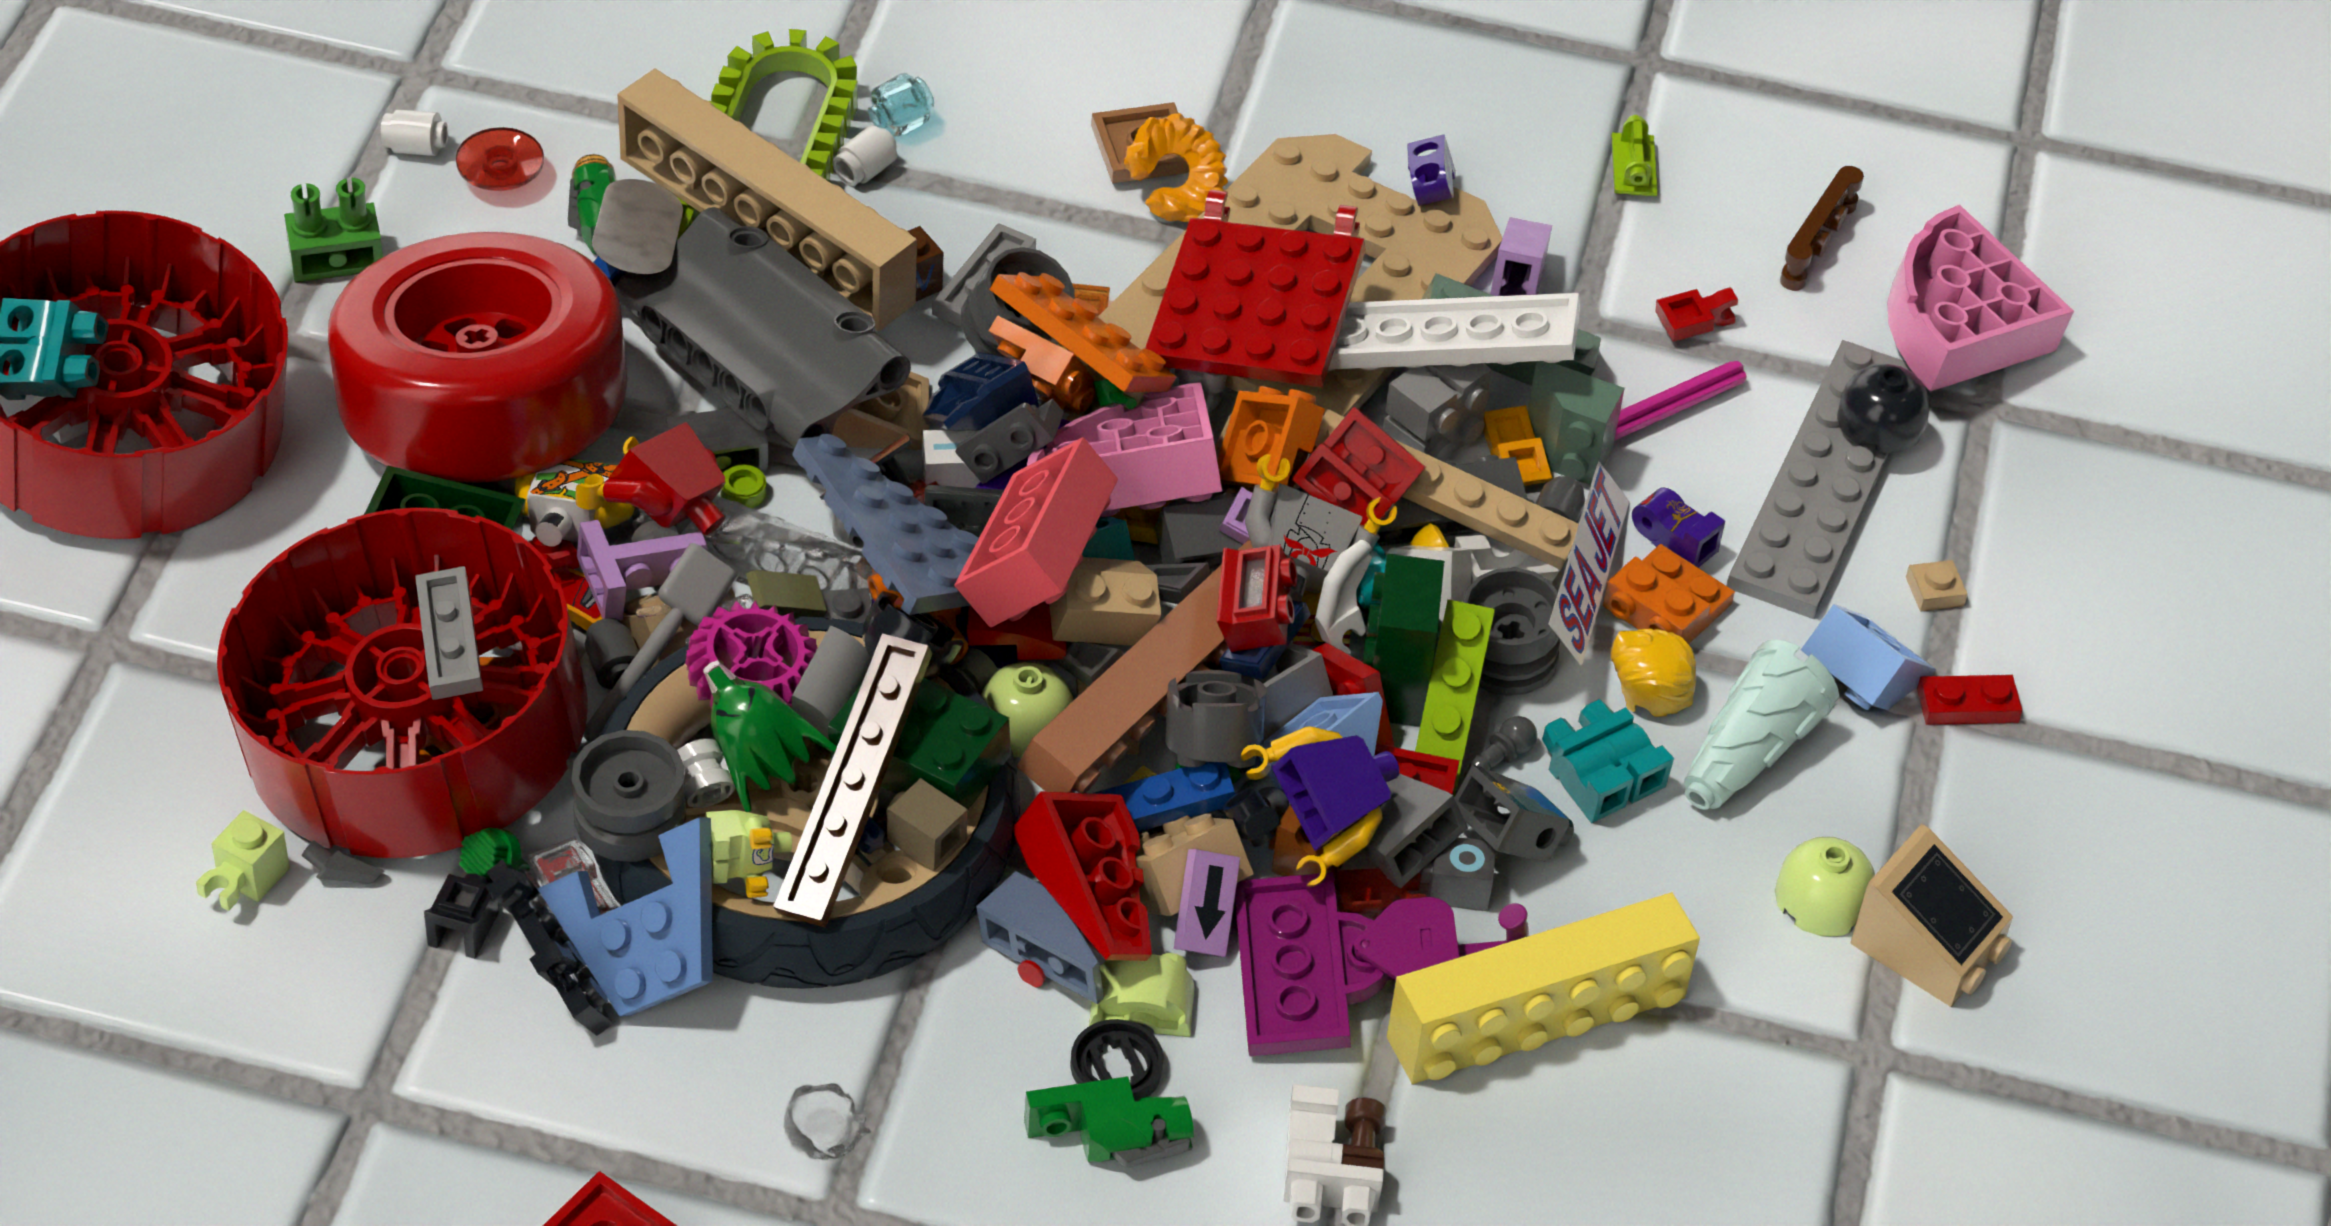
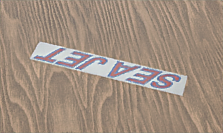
M1599 461L1549 620L1550 627L1580 666L1583 664L1630 502Z

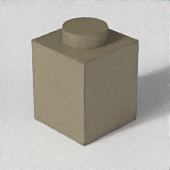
M920 778L906 792L901 791L897 793L890 801L886 810L887 841L932 871H935L966 842L968 809Z

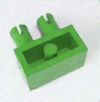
M347 178L338 182L336 193L338 195L339 207L321 209L320 190L313 184L306 183L307 198H303L301 184L292 189L290 196L293 202L294 213H286L284 217L295 283L356 275L383 257L374 202L366 203V187L360 179L351 178L352 192H348Z

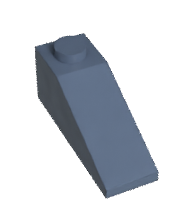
M1015 871L976 906L983 943L1020 963L1024 960H1031L1037 963L1046 977L1096 1004L1104 998L1097 958L1073 920L1040 881H1034Z

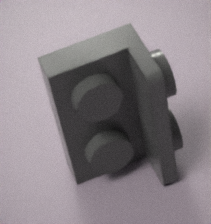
M1053 398L1038 408L1035 405L1030 406L1028 403H1022L959 443L955 452L981 483L984 484L1031 455L1033 451L1039 450L1052 442L1056 436L1064 411Z

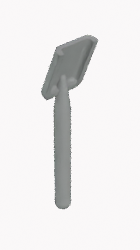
M696 543L689 544L658 591L660 600L671 607L672 610L657 625L586 724L583 736L587 741L592 742L600 736L606 721L614 712L619 702L641 678L644 679L645 674L649 672L676 634L684 617L699 626L703 617H711L737 579L738 574L735 570Z

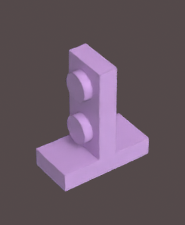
M599 520L580 522L577 558L602 619L615 618L623 620L626 591L662 585L690 543H696L706 550L707 543L702 532L609 546Z

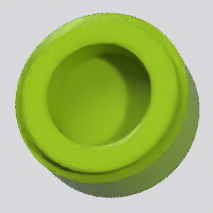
M736 465L723 472L726 484L720 490V496L725 504L735 509L746 510L754 508L764 501L767 493L766 477L760 469L751 465Z

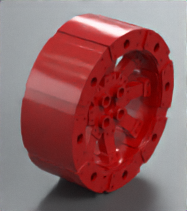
M105 210L96 211L95 214L77 216L74 213L31 225L0 242V311L3 298L57 302V300H70L82 311L99 314L109 324L107 338L103 344H86L84 355H92L99 361L100 374L96 386L78 388L76 398H63L60 395L45 397L26 411L21 410L8 418L0 403L1 504L14 512L20 509L32 515L33 522L58 531L94 538L135 539L142 538V533L160 530L161 534L165 535L201 524L225 512L252 491V483L258 476L264 477L270 468L282 437L288 327L286 318H282L281 301L277 292L265 274L250 258L220 237L217 239L202 232L200 227L174 218L136 211ZM15 316L12 321L13 331H17L19 319ZM152 327L174 333L177 336L166 338ZM7 360L4 362L3 372L4 375L8 376L10 363ZM207 362L211 366L218 365L231 385L223 383L218 385L189 375L188 371L184 370V368ZM182 408L211 417L215 419V424L222 426L223 429L209 431L205 438L194 441L191 436H186L172 416L171 411L182 412ZM88 421V437L85 448L73 449L45 440L67 424L72 427ZM128 428H131L141 438L146 436L154 449L135 451V454H116L118 441L123 440Z
M402 508L360 515L347 519L346 523L328 529L326 527L283 551L249 582L242 591L243 597L236 608L231 609L222 629L217 655L219 684L256 791L270 812L285 826L311 842L315 840L321 846L329 849L336 845L348 848L351 855L373 858L417 857L462 847L461 842L465 836L475 834L477 831L480 832L482 829H503L536 806L555 787L568 769L566 761L571 752L577 753L584 735L588 713L587 689L561 583H556L553 568L530 542L511 529L480 516L473 518L461 515L458 511L448 509ZM465 566L469 580L479 656L495 647L500 650L509 647L529 666L506 668L480 665L483 691L433 700L429 688L415 575ZM332 660L345 666V670L337 672L335 676L311 682ZM479 701L514 704L515 709L520 711L514 716L505 718L501 723V727L494 731L484 727L467 711L466 707L478 706ZM338 712V715L341 716L339 721L319 743L315 742L302 754L293 742V730L305 726L306 720ZM427 735H431L442 742L447 739L456 748L431 758L432 761L420 764V750H424ZM384 738L386 745V767H378L374 771L343 770L365 745L370 748Z

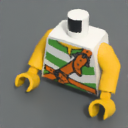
M634 436L628 438L624 443L623 453L625 455L630 448L639 445ZM569 459L552 468L516 478L515 494L516 497L526 499L524 516L529 517L530 531L544 545L556 546L562 540L578 542L580 522L599 520L605 533L609 528L630 519L635 510V506L631 504L610 503L604 500L603 506L594 510L582 509L576 505V486L578 484H584V480L591 474L601 475L605 483L617 465Z

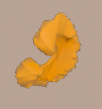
M1181 113L1171 114L1161 119L1149 117L1138 129L1132 145L1127 146L1126 157L1124 158L1125 167L1130 172L1131 179L1141 181L1150 175L1161 157L1168 154L1181 156L1189 167L1187 181L1180 187H1162L1154 190L1149 198L1146 199L1145 204L1149 207L1150 212L1169 222L1177 220L1189 222L1190 218H1198L1205 211L1206 198L1210 189L1225 191L1223 186L1228 183L1225 177L1228 169L1224 164L1226 155L1221 150V144L1214 139V134L1206 131L1203 126L1195 124L1192 118H1184Z

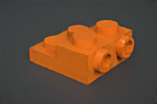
M997 315L988 330L999 344L997 350L1007 358L1025 361L1030 371L1035 392L1039 394L1038 401L1044 404L1053 398L1062 410L1066 408L1078 415L1080 412H1085L1094 399V379L1075 354Z
M1260 386L1258 392L1238 391L1217 460L1221 483L1255 488V485H1260L1262 481L1257 472V462L1262 456L1270 454L1271 457L1267 470L1271 476L1278 473L1282 458L1288 459L1290 472L1284 480L1275 483L1274 489L1277 488L1279 483L1287 486L1293 471L1297 452L1312 453L1325 408L1315 404V396L1294 389L1289 390L1288 396L1284 392L1265 386Z
M1659 544L1643 560L1635 556L1607 581L1603 607L1611 611L1617 618L1625 620L1637 629H1660L1672 632L1690 644L1733 603L1735 591L1667 547Z

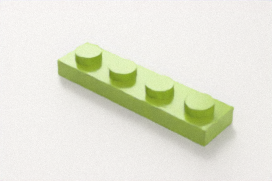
M1447 599L1415 751L1460 760L1453 791L1455 798L1495 609Z

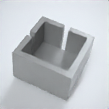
M1484 363L1470 364L1462 367L1453 365L1424 366L1439 377L1440 380L1423 367L1410 368L1389 383L1385 410L1389 415L1384 418L1383 430L1393 439L1446 462L1451 454L1464 444H1471L1476 441L1484 430L1485 423L1483 420L1486 402L1490 396L1488 389L1492 371Z

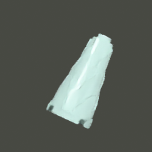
M1777 639L1767 640L1755 650L1750 661L1730 689L1726 704L1711 723L1708 737L1694 758L1690 770L1684 779L1685 795L1694 806L1703 810L1720 808L1737 790L1749 784L1765 766L1770 768L1797 739L1802 740L1837 705L1835 702L1839 699L1838 687L1833 676L1815 656L1810 654L1806 661L1803 662L1794 656L1800 649V646Z

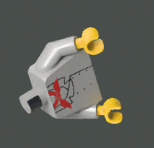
M1266 454L1257 462V472L1262 481L1260 485H1255L1245 517V525L1253 548L1281 544L1286 558H1293L1297 570V585L1291 587L1290 596L1292 600L1302 601L1305 590L1314 594L1321 592L1324 578L1343 551L1359 540L1367 541L1373 550L1380 538L1377 534L1381 526L1391 523L1396 518L1397 507L1394 506L1386 520L1377 519L1374 515V507L1381 498L1378 497L1368 504L1366 510L1367 523L1365 526L1360 525L1362 520L1360 515L1281 483L1274 489L1276 482L1282 481L1288 476L1290 463L1288 459L1282 458L1278 473L1271 476L1267 470L1271 455Z

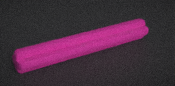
M1739 361L1727 362L1620 410L1615 440L1743 384L1747 375L1742 363Z

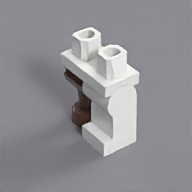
M1293 1084L1288 1115L1283 1201L1290 1203L1291 1218L1294 1221L1313 1223L1320 1219L1321 1206L1342 1208L1341 1223L1345 1226H1368L1372 1213H1378L1383 1183L1384 1155L1383 1151L1375 1147V1136L1380 1134L1385 1128L1386 1107L1380 1101L1366 1097L1349 1101L1345 1107L1344 1122L1345 1127L1352 1133L1351 1144L1334 1143L1339 1089Z

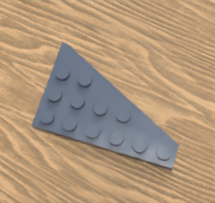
M821 434L820 437L798 439L792 454L793 457L806 470V475L811 482L825 487L827 491L823 499L835 516L843 522L847 533L860 537L865 543L861 551L874 571L882 577V582L886 588L900 592L904 598L901 606L904 612L914 615L970 606L968 601L955 588L954 584L979 539L977 536L967 531L959 530L946 521L947 516L942 511L931 506H925L913 497V491L910 488L886 478L879 473L880 468L875 463L859 458L847 450L846 443L840 438L830 434Z

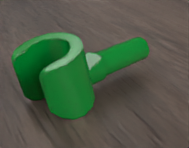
M1108 379L1093 382L1100 406L1117 403L1128 409L1136 407V400L1125 394Z

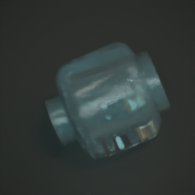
M902 73L873 88L871 92L872 106L868 108V114L875 126L884 128L893 136L898 137L929 121L931 107L934 106V98L922 78L919 76L914 78L908 73Z

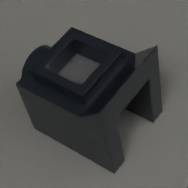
M473 873L466 874L464 877L448 874L432 907L424 911L428 946L438 948L447 929L451 928L463 932L466 957L476 959L499 914L498 901H494L486 887L490 883L487 879Z

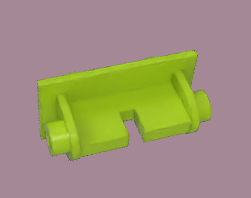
M1640 115L1630 116L1623 124L1622 133L1612 132L1611 134L1615 194L1657 196L1654 135H1648V123Z

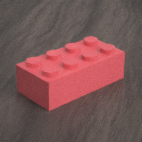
M1084 437L1013 473L954 584L955 588L990 628L1007 619L1011 622L1017 621L1026 615L1032 607L1044 601L1047 604L1057 601L1068 590L1069 584L1067 582L1073 570L1083 560L1082 552L1087 542L1095 535L1097 531L1096 523L1101 513L1110 505L1111 499L1109 497L1118 481L1116 475Z

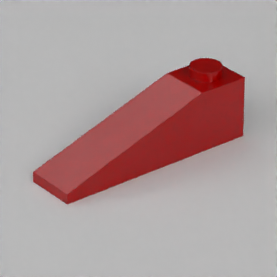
M1040 791L1013 826L1014 835L1028 868L1105 960L1147 961L1152 955L1147 908L1140 901L1139 888L1144 883L1143 869L1137 868L1135 853L1140 848L1139 833L1122 795Z

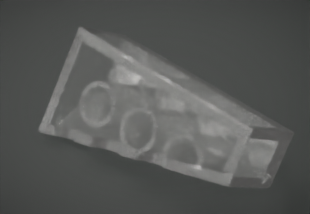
M719 496L713 499L712 502L725 515L726 519L711 534L703 535L707 543L706 550L737 572L736 582L749 586L746 573L752 570L815 575L817 576L821 591L868 588L867 578L872 575V567L861 552L863 548L851 546L832 539L823 533L813 532L789 523L782 518L773 517L748 508L736 501H729ZM692 523L686 534L701 532Z

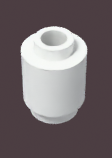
M397 109L394 113H385L383 116L381 143L384 148H391L394 153L436 156L440 148H445L447 145L448 124L442 121L438 112Z
M870 125L838 149L837 156L833 159L834 170L840 179L849 186H856L858 183L865 184L896 160V141L888 130Z

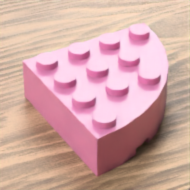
M1961 205L1938 213L1926 222L1922 231L1914 235L1893 280L1887 301L1888 324L1896 347L1912 372L1930 392L2055 352L2074 313L2072 308Z
M1201 381L1170 387L1168 392L1143 394L1144 402L1136 405L1134 409H1124L1123 405L1114 403L1077 418L1059 428L1054 440L1046 445L1047 448L1033 451L1028 457L1027 466L1084 437L1118 478L1109 497L1111 503L1101 513L1100 517L1112 516L1117 514L1120 508L1138 506L1140 509H1155L1165 505L1167 500L1185 498V500L1192 502L1202 501L1210 498L1213 493L1222 491L1214 438Z

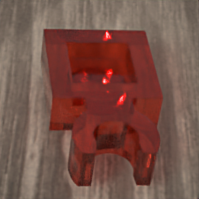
M1379 868L1336 870L1334 884L1339 910L1345 913H1357L1375 920L1396 900L1426 897L1425 894H1411L1407 892L1419 890L1422 879L1421 873H1417L1403 887L1398 888L1390 879H1387V876Z

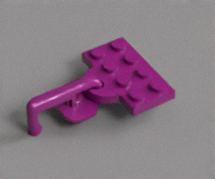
M1333 872L1326 873L1324 881L1315 887H1308L1307 884L1317 879L1321 873L1241 880L1237 882L1235 903L1249 1057L1351 1048L1347 1005L1368 1000L1380 992L1388 980H1396L1397 976L1529 936L1526 908L1521 904L1512 903L1500 911L1498 921L1500 926L1506 929L1505 941L1458 945L1453 910L1448 903L1439 898L1422 897L1396 900L1375 920H1372L1357 913L1337 912Z

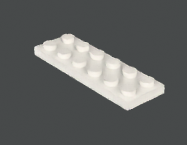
M1579 293L1352 302L1348 305L1328 372L1334 369L1351 368L1375 370L1380 367L1406 366L1408 368H1421L1427 365L1462 367L1478 363L1509 365L1528 361L1556 363L1562 360H1574L1580 315Z

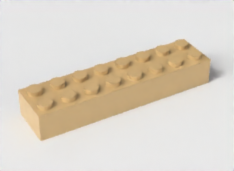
M656 68L617 94L621 160L666 188L699 212L707 208L716 207L741 226H752L763 230L769 238L864 313L872 316L875 320V329L877 331L882 330L915 304L917 239L907 230L894 225L879 215L873 208L865 206L847 194L838 185H833L813 172L806 164L793 159L781 151L774 143L767 142L749 130L743 123L735 121L715 108L711 102L703 100L683 87L679 81L671 79Z

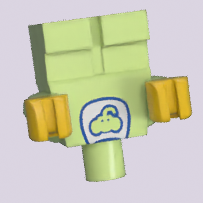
M739 810L706 812L705 817L711 818L712 883H727L728 878L740 877L743 878L746 885L748 898L766 897L768 895L766 889L769 888L767 877L762 875L765 871L772 870L773 853L792 851L791 833H773L768 817Z

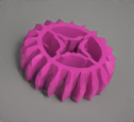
M756 600L750 608L746 609L735 601L730 612L717 607L713 617H703L698 630H694L690 637L689 650H687L685 660L687 670H689V686L697 687L698 700H710L712 709L713 695L703 669L708 664L720 659L724 662L723 665L739 679L757 682L771 688L792 708V695L818 649L816 639L809 637L807 624L795 625L796 620L793 612L784 616L779 615L776 604L769 610L760 609Z

